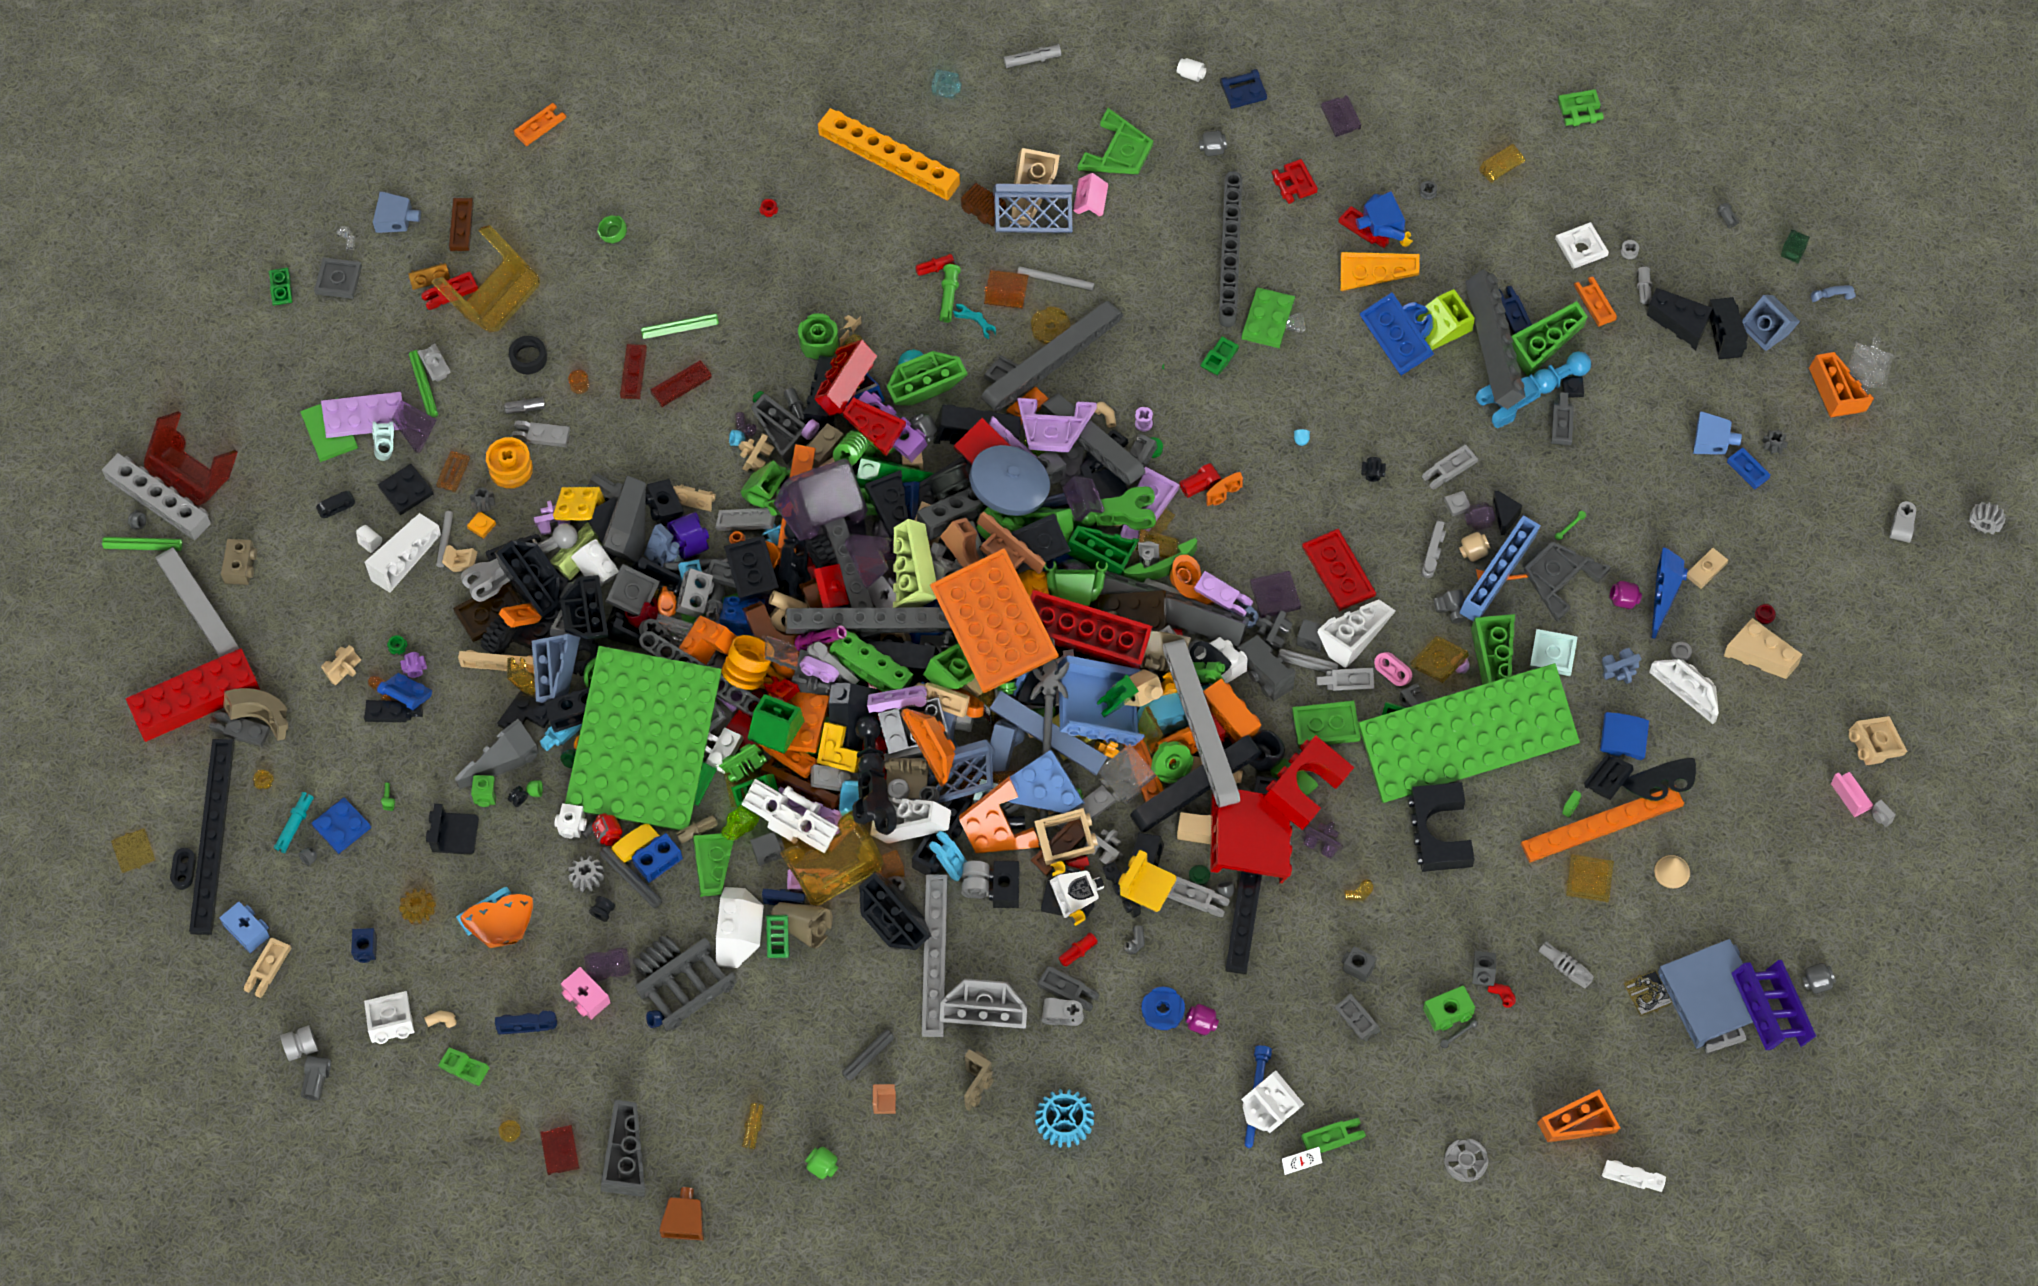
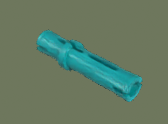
M301 793L295 808H292L290 811L291 815L281 835L274 845V849L277 851L281 849L282 853H286L302 819L305 820L307 816L306 812L314 800L312 795L308 794L307 797V793Z

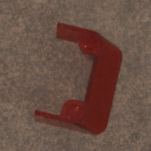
M177 411L159 417L156 420L144 459L145 469L152 476L160 478L168 487H173L181 496L189 498L194 505L206 503L229 479L238 451L233 450L215 456L209 469L184 452L185 438L176 430L181 413Z

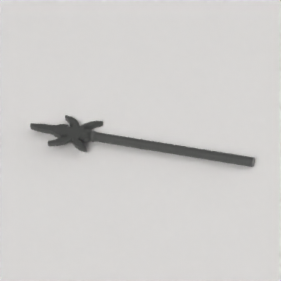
M1050 637V639H1051V641H1052V643H1053V645H1054V647H1055L1054 638ZM1056 659L1043 665V671L1045 672L1043 676L1042 671L1038 667L1033 669L1034 675L1041 682L1034 687L1030 699L1034 700L1041 692L1042 687H1044L1042 693L1045 695L1042 755L1051 750L1054 695L1057 693L1055 688L1058 687V691L1062 693L1064 698L1068 699L1067 689L1059 680L1066 675L1070 663L1066 662L1059 670L1058 675H1056L1058 671ZM1040 809V820L1048 818V810Z

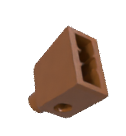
M682 1187L680 1198H669L660 1226L662 1238L703 1241L702 1204L700 1200L693 1199L694 1189Z

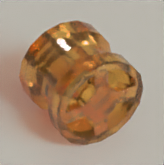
M574 370L570 373L568 381L571 390L576 394H583L588 391L590 383L587 373L583 370Z

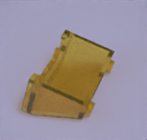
M853 810L842 816L838 821L840 833L834 836L825 853L813 848L804 854L803 850L798 846L789 847L780 853L804 895L814 906L827 902L869 877L874 872L879 871L883 866V858L873 838L864 825L854 821Z

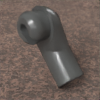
M1137 925L1133 927L1134 938L1128 941L1129 943L1125 942L1123 946L1127 954H1136L1145 945L1143 926Z

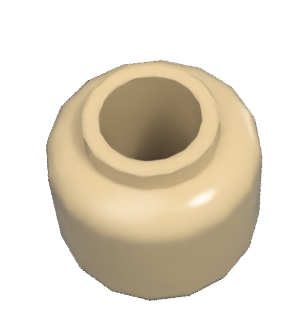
M1479 532L1462 538V546L1459 547L1463 558L1468 557L1471 562L1486 557L1489 554L1488 550L1491 549L1485 534L1481 535Z

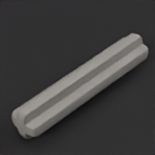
M1280 649L1278 657H1281L1287 663L1325 673L1326 671L1338 670V663L1286 649Z

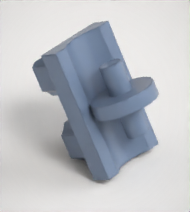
M1627 648L1619 653L1620 661L1616 662L1613 655L1603 657L1602 666L1605 680L1615 677L1617 681L1623 679L1626 684L1632 682L1631 676L1637 674L1635 669L1639 668V661H1641L1639 654L1634 655L1632 650Z

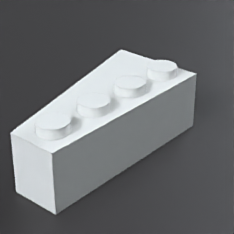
M420 513L411 519L407 525L365 561L371 581L390 593L441 535L439 525Z
M888 797L896 810V829L891 834L884 835L876 830L875 823L872 821L870 835L885 843H894L938 833V831H946L949 829L951 810L934 801H912L904 798L901 800Z

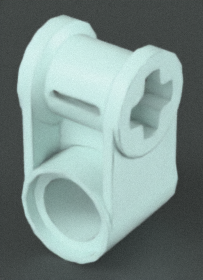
M373 421L374 455L381 461L388 460L393 452V421L389 423H376V421ZM385 446L389 449V452L382 453L378 448Z

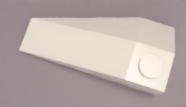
M1376 600L1361 606L1357 611L1352 613L1348 611L1342 617L1329 619L1318 629L1319 637L1329 658L1347 668L1395 613V610L1382 601Z

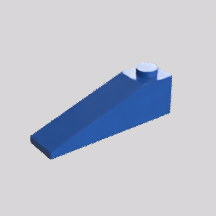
M1662 548L1657 566L1651 635L1653 639L1656 638L1681 587L1682 580L1686 581L1687 568H1684L1685 560L1668 548Z

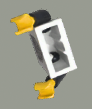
M1057 861L1050 864L1055 869L1052 875L1056 876L1050 880V884L1064 918L1072 916L1075 919L1074 925L1076 926L1083 922L1095 907L1094 901L1099 899L1097 891L1104 888V883L1101 877L1092 879L1088 871H1081L1079 868L1064 865L1062 861Z

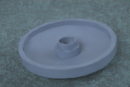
M999 445L987 448L977 455L970 469L969 479L975 495L986 506L1002 514L1012 516L1030 514L1043 505L1050 490V479L1042 463L1032 454L1017 447Z

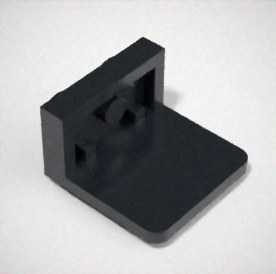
M1088 464L1080 466L1078 480L1080 486H1083L1085 489L1084 496L1086 502L1094 505V501L1120 497L1128 490L1126 484L1109 469L1091 473Z
M434 803L433 811L429 813L431 827L426 832V843H429L432 852L473 854L479 817L476 814L446 813L443 804Z

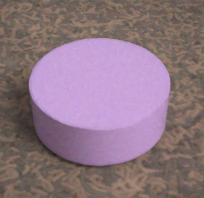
M813 419L810 420L803 428L801 435L807 440L812 439L817 434L820 424Z

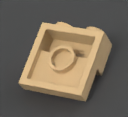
M1890 716L1857 721L1849 729V739L1851 742H1855L1858 748V757L1864 760L1866 765L1883 763L1887 758L1900 757L1907 753Z

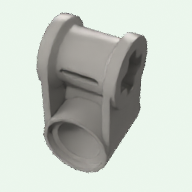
M1905 501L1899 504L1894 515L1889 538L1910 543L1916 515V507L1913 503Z
M1057 998L1044 999L1041 1019L1043 1023L1048 1025L1078 1026L1083 1022V1007L1078 1001Z

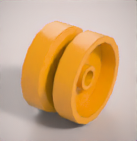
M504 437L496 440L489 446L486 452V464L494 483L503 488H517L530 479L533 473V464L525 443L513 437Z

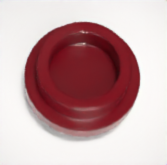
M1762 604L1756 608L1755 618L1758 622L1769 624L1774 621L1776 612L1771 605Z

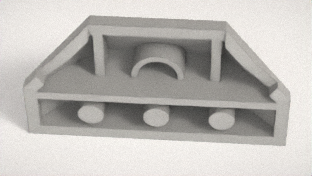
M964 978L941 1000L940 1022L1026 1029L1027 1006L1008 982Z

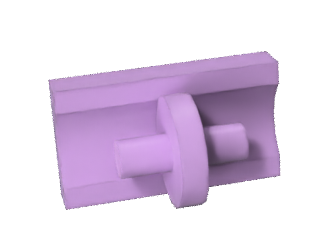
M551 500L547 501L548 507L540 508L541 514H550L534 517L535 525L538 526L541 535L552 533L550 523L558 522V525L564 523L570 525V520L554 519L553 513L556 505L552 506Z

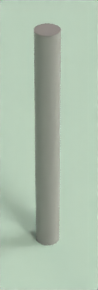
M1020 266L1017 272L1020 275L1092 291L1095 283Z

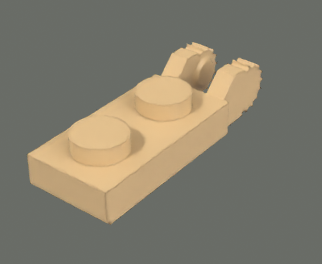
M270 938L250 972L251 975L244 986V991L249 993L257 979H259L261 982L255 992V996L261 998L267 990L268 984H271L290 952L291 946L275 938Z

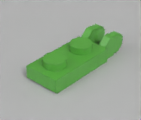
M1359 1118L1304 1133L1301 1135L1306 1151L1319 1147L1320 1153L1360 1140L1366 1134L1363 1130L1351 1134L1347 1133L1348 1129L1355 1128L1361 1124Z

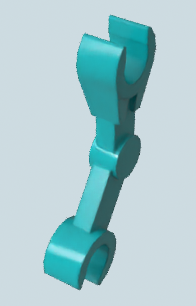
M956 304V309L962 310V312L953 310V315L956 318L972 319L977 322L983 329V335L987 339H989L988 330L993 331L996 335L995 326L988 324L983 318L982 313L973 312L963 304Z

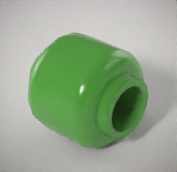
M815 1147L805 1160L807 1170L819 1179H825L827 1175L831 1178L839 1168L835 1165L838 1160L837 1156L825 1147L818 1149Z

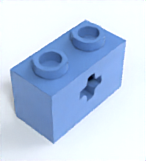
M237 902L219 919L236 940L251 953L270 937L267 932L269 927L262 919L257 920L254 917L255 913L248 905L244 907L240 902Z

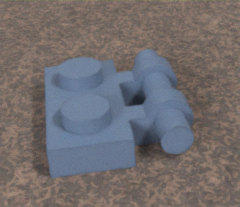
M660 523L655 525L644 555L651 562L663 567L664 563L674 562V559L678 557L680 545L677 542L672 543L674 536Z

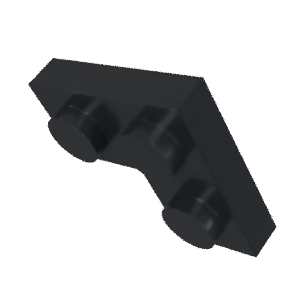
M520 691L497 724L505 729L519 719L522 724L529 720L545 728L549 722V717L544 703L536 702L535 698Z

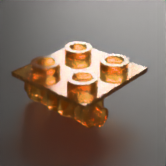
M990 270L988 285L985 287L984 304L1023 309L1029 275Z

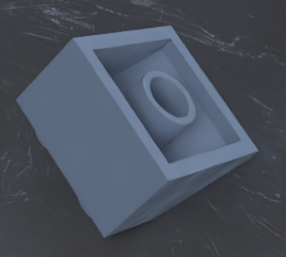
M1763 295L1742 320L1746 332L1765 351L1787 337L1800 322L1774 295Z

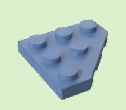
M1049 750L1010 777L1018 793L1017 798L1009 800L1010 803L1061 814L1074 811L1085 804L1052 750Z

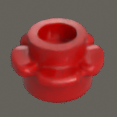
M772 199L762 201L759 208L760 213L765 215V217H772L779 210L777 203Z

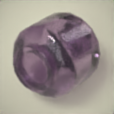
M1487 502L1470 505L1468 513H1465L1467 525H1472L1474 530L1490 528L1493 522L1496 521L1493 505L1489 506Z

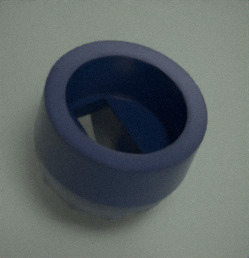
M658 1010L648 1011L646 1015L647 1024L650 1028L661 1026L662 1021L665 1019L661 1011Z

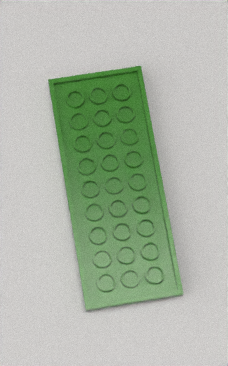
M1556 663L1358 722L1382 803L1410 795L1414 786L1447 784L1580 743Z

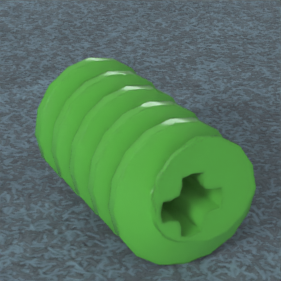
M849 431L834 449V461L844 466L856 464L868 448L867 438L860 432Z

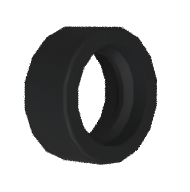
M519 337L509 347L508 355L511 365L521 374L537 373L544 368L547 362L546 348L544 343L537 337ZM526 347H533L539 350L538 358L529 363L518 361L516 356L521 349Z

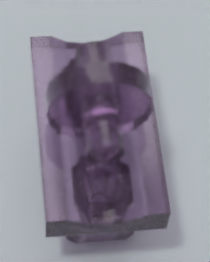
M1332 821L1327 826L1322 823L1319 824L1318 829L1324 831L1323 834L1307 826L1305 830L1307 835L1303 843L1305 846L1314 850L1319 840L1325 843L1321 854L1329 859H1332L1336 852L1341 851L1343 848L1341 843L1329 837L1331 835L1337 838L1339 832L1333 829L1335 823Z

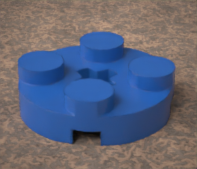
M1157 987L1146 995L1142 1001V1016L1146 1024L1154 1029L1169 1030L1176 1028L1184 1017V1000L1172 988ZM1161 1004H1165L1169 1010L1161 1013L1157 1008H1160Z

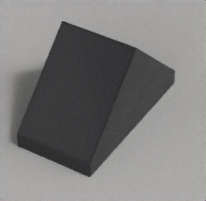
M1494 491L1492 501L1500 534L1505 535L1520 516L1522 505L1502 492Z

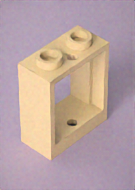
M1084 808L1034 821L1046 865L1095 852L1094 846H1097L1098 843L1095 833H1090L1089 826L1092 825L1090 814H1085ZM1081 819L1088 846L1052 856L1045 828Z

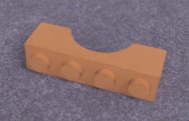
M967 518L952 521L940 537L953 553L958 563L964 568L981 560L976 550L977 532Z

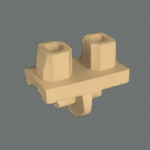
M762 434L755 447L753 446V439H749L748 442H740L739 449L742 451L740 456L745 458L747 454L750 455L742 468L743 470L748 471L750 468L757 471L765 465L766 462L757 457V455L760 453L768 458L775 448L766 441L768 436Z
M350 645L347 648L340 647L335 654L337 658L333 662L326 661L321 666L324 673L335 686L347 674L353 677L356 674L353 668L361 661L354 648Z

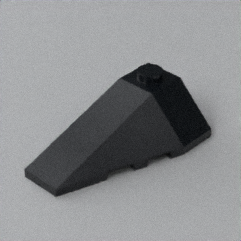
M831 683L829 722L847 727L843 743L844 748L860 750L861 739L855 731L856 722L866 715L875 716L876 712L869 713L867 703L868 695L879 693L878 689L852 683Z

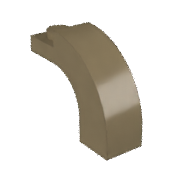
M250 688L233 689L224 692L223 706L230 720L242 717L259 718L270 726L277 741L285 739L286 730H288L287 708L278 698L267 692Z

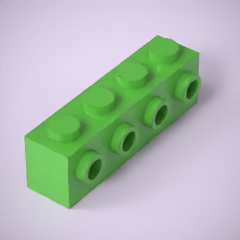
M847 631L844 639L835 640L830 646L829 654L836 656L839 659V663L882 692L908 688L911 684L913 674L908 668L900 666L890 656L883 655L873 645L863 642L855 633Z

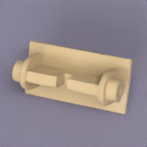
M683 484L673 487L681 505L711 512L712 502L716 498V494H713L712 491L708 492L700 489L695 491V488L687 487Z

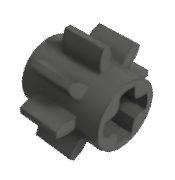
M1779 429L1769 430L1767 436L1764 435L1762 442L1765 443L1763 449H1767L1771 455L1777 452L1781 454L1783 448H1787L1788 442L1785 441L1787 435L1783 434Z
M486 488L475 489L474 494L470 495L472 509L476 508L479 512L490 511L491 506H495L493 491L489 492Z

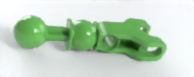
M1146 486L1134 487L1127 490L1120 497L1094 501V505L1089 502H1083L1075 507V504L1072 503L1074 528L1076 529L1077 524L1088 528L1097 523V526L1124 524L1133 530L1152 528L1156 523L1154 512L1150 509L1141 508L1152 505L1155 499V492L1152 488ZM1042 507V508H1040V509H1038V510H1049V509H1052V508H1050V507Z

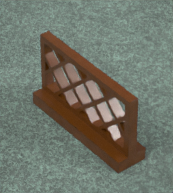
M773 756L761 768V776L767 774L774 775L778 789L780 787L785 789L787 786H790L794 792L812 802L821 803L824 807L831 810L838 809L840 792L838 795H834L828 789L823 790V788L811 787V774L805 779L802 776H793L791 773L793 770L786 765L785 768L777 769L773 765L779 761Z

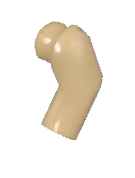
M1098 402L1095 413L1097 415L1102 413L1105 416L1107 428L1116 427L1114 410L1105 402Z

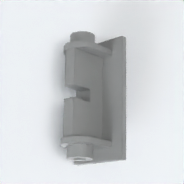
M1150 541L1138 542L1139 562H1143L1144 568L1160 562L1159 544Z

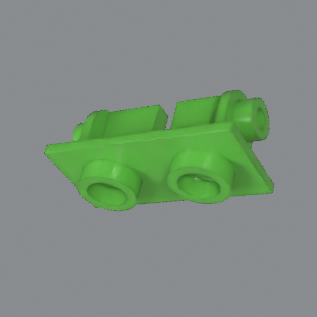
M1193 662L1200 683L1214 684L1221 678L1225 682L1221 676V673L1225 671V665L1221 664V662H1207V665L1204 662Z

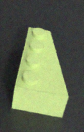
M907 519L894 527V553L896 554V561L893 564V572H896V583L893 584V592L896 593V601L893 602V608L923 607L936 599L930 587V584L936 582L926 526L924 523Z

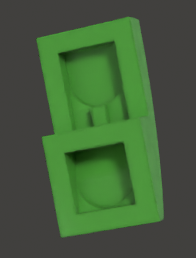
M450 1047L438 1065L441 1069L477 1086L481 1084L489 1070L487 1064L469 1058L467 1054Z

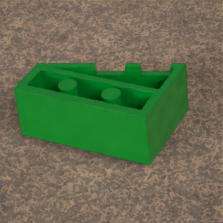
M1077 526L1068 542L1071 552L1067 553V555L1092 568H1095L1097 561H1099L1098 568L1104 569L1107 563V571L1121 575L1139 539L1133 538L1131 540L1122 538L1118 534L1113 536L1104 534L1100 530Z

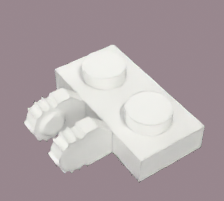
M725 727L719 738L709 733L708 740L714 741L716 744L713 749L706 745L705 752L710 755L705 763L725 774V771L719 765L723 763L722 760L727 756H735L744 737Z

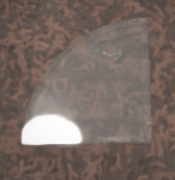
M1303 313L1292 315L1286 322V329L1299 333L1304 332L1306 328Z

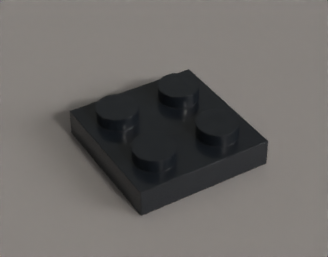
M412 464L407 465L377 484L378 488L400 516L434 495L433 490Z

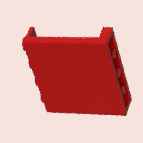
M1238 789L1240 802L1219 808L1212 793L1210 872L1219 873L1222 868L1279 877V883H1283L1292 873V865L1290 864L1292 845H1290V837L1293 829L1290 825V820L1264 799L1266 794Z

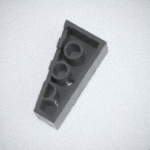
M614 1101L601 1181V1191L645 1197L636 1102Z

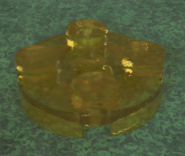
M1046 307V310L1041 312L1039 310L1033 315L1031 320L1033 337L1044 344H1048L1070 328V320L1067 314L1057 307ZM1054 323V328H1048L1046 324Z

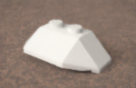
M1660 660L1652 663L1649 673L1712 724L1716 722L1719 714L1716 686L1709 678L1702 676L1693 665L1686 663L1684 660Z
M724 887L720 897L716 933V965L718 967L738 968L742 962L760 947L764 905L746 888Z

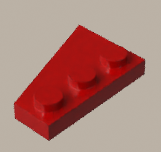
M854 397L843 412L844 418L885 456L888 455L906 426V421Z

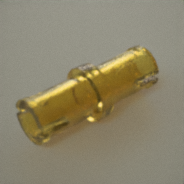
M757 1103L750 1104L748 1121L744 1124L746 1128L742 1143L744 1148H747L749 1140H751L749 1149L756 1148L758 1132L762 1128L760 1124L764 1109L762 1104H759L757 1113L755 1112Z

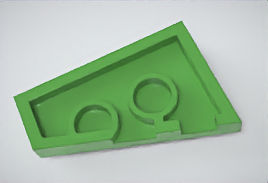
M735 832L693 836L700 897L722 895Z

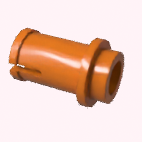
M735 531L729 536L731 544L745 541V535L739 531Z

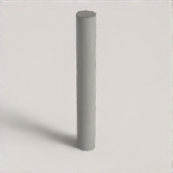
M451 511L445 512L436 563L437 567H444L442 560L450 536L453 512Z

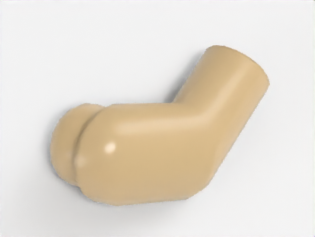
M443 1010L424 1017L428 1027L439 1022H445L446 1027L450 1028L457 1023L456 1016L452 1012Z

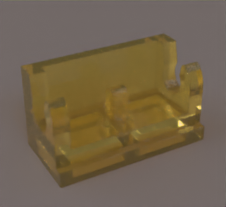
M1511 144L1484 161L1479 171L1492 183L1500 176L1524 163L1526 159L1516 146Z
M513 657L507 658V679L525 694H535V679L526 670L525 659L520 657V665H518Z

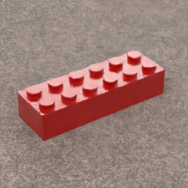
M1032 591L1030 600L1049 637L1054 638L1056 646L1069 650L1073 649V651L1121 666L1140 668L1153 626L1040 591Z
M242 648L125 699L144 741L147 742L224 708L225 691L240 688L260 690Z

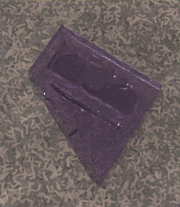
M404 401L399 403L392 417V421L415 452L420 453L437 420Z

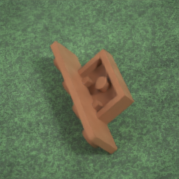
M985 512L980 514L977 523L991 534L981 545V551L989 556L1005 548L1015 570L1024 562L1037 574L1043 571L1046 563L1041 556L1029 550L1024 542L1017 540L1007 528L999 525L994 517L987 515Z

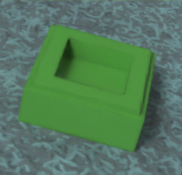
M1574 790L1564 805L1562 814L1566 817H1571L1580 803V792Z

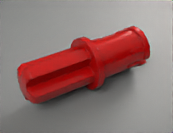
M948 254L937 259L933 257L931 261L916 265V273L918 276L934 271L938 273L947 264L955 265L952 262L954 261L953 256Z
M1088 933L1077 943L1074 942L1072 947L1059 957L1060 963L1063 966H1069L1077 958L1084 957V953L1098 944L1096 937L1092 933Z

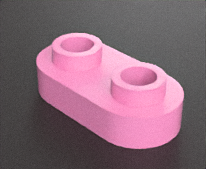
M1384 652L1376 656L1374 661L1375 668L1393 684L1404 686L1410 683L1412 680L1411 669L1392 653ZM1386 659L1389 660V666L1385 663ZM1401 672L1405 674V678L1401 677Z

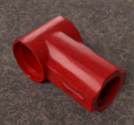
M1209 463L1202 466L1196 474L1180 481L1179 485L1183 494L1189 498L1205 489L1210 490L1222 478L1213 464Z

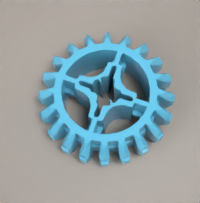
M1060 1089L1059 1095L1051 1092V1099L1044 1096V1103L1038 1104L1039 1110L1035 1113L1038 1119L1035 1120V1124L1039 1126L1038 1133H1044V1140L1050 1138L1051 1145L1058 1141V1147L1061 1148L1063 1142H1067V1147L1070 1148L1071 1141L1078 1145L1079 1138L1085 1140V1133H1091L1090 1126L1094 1125V1120L1091 1119L1094 1117V1112L1090 1111L1092 1105L1090 1103L1085 1104L1087 1101L1086 1097L1079 1099V1092L1071 1095V1090L1068 1089L1067 1094H1063V1091ZM1061 1104H1068V1105H1070V1106H1068V1107H1061L1060 1105H1061ZM1050 1110L1053 1111V1115L1056 1117L1051 1126L1047 1122V1115ZM1078 1110L1081 1112L1083 1117V1120L1079 1126L1076 1125V1121L1074 1120V1117L1076 1116V1112ZM1061 1116H1068L1069 1120L1065 1121L1064 1119L1063 1121L1061 1120ZM1062 1129H1068L1070 1132H1059V1131L1062 1130Z

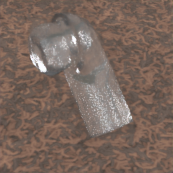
M341 226L337 229L336 234L338 237L340 236V238L346 240L345 251L354 252L356 235L349 227Z

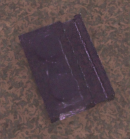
M1347 95L1341 99L1336 98L1321 103V108L1335 137L1353 132L1355 129H1361L1362 124Z

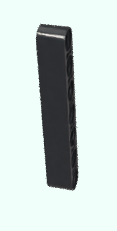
M1250 735L1244 736L1224 750L1232 774L1255 760L1262 753ZM1203 764L1136 808L1130 814V817L1142 833L1152 829L1211 789Z

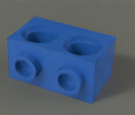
M666 833L654 838L650 845L637 850L632 857L634 866L648 883L683 859L680 849ZM665 848L670 849L667 853L660 852ZM645 861H652L650 865H643Z

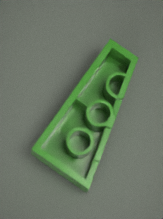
M1577 301L1511 336L1513 348L1517 354L1516 360L1527 376L1532 375L1584 327L1588 316Z

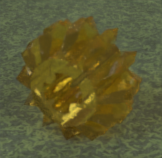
M413 888V893L405 892L406 898H400L402 905L399 906V910L402 913L403 919H408L411 924L417 920L418 924L421 925L423 918L429 921L428 915H434L435 913L433 908L436 906V903L432 900L433 896L431 893L426 894L423 888L419 892Z

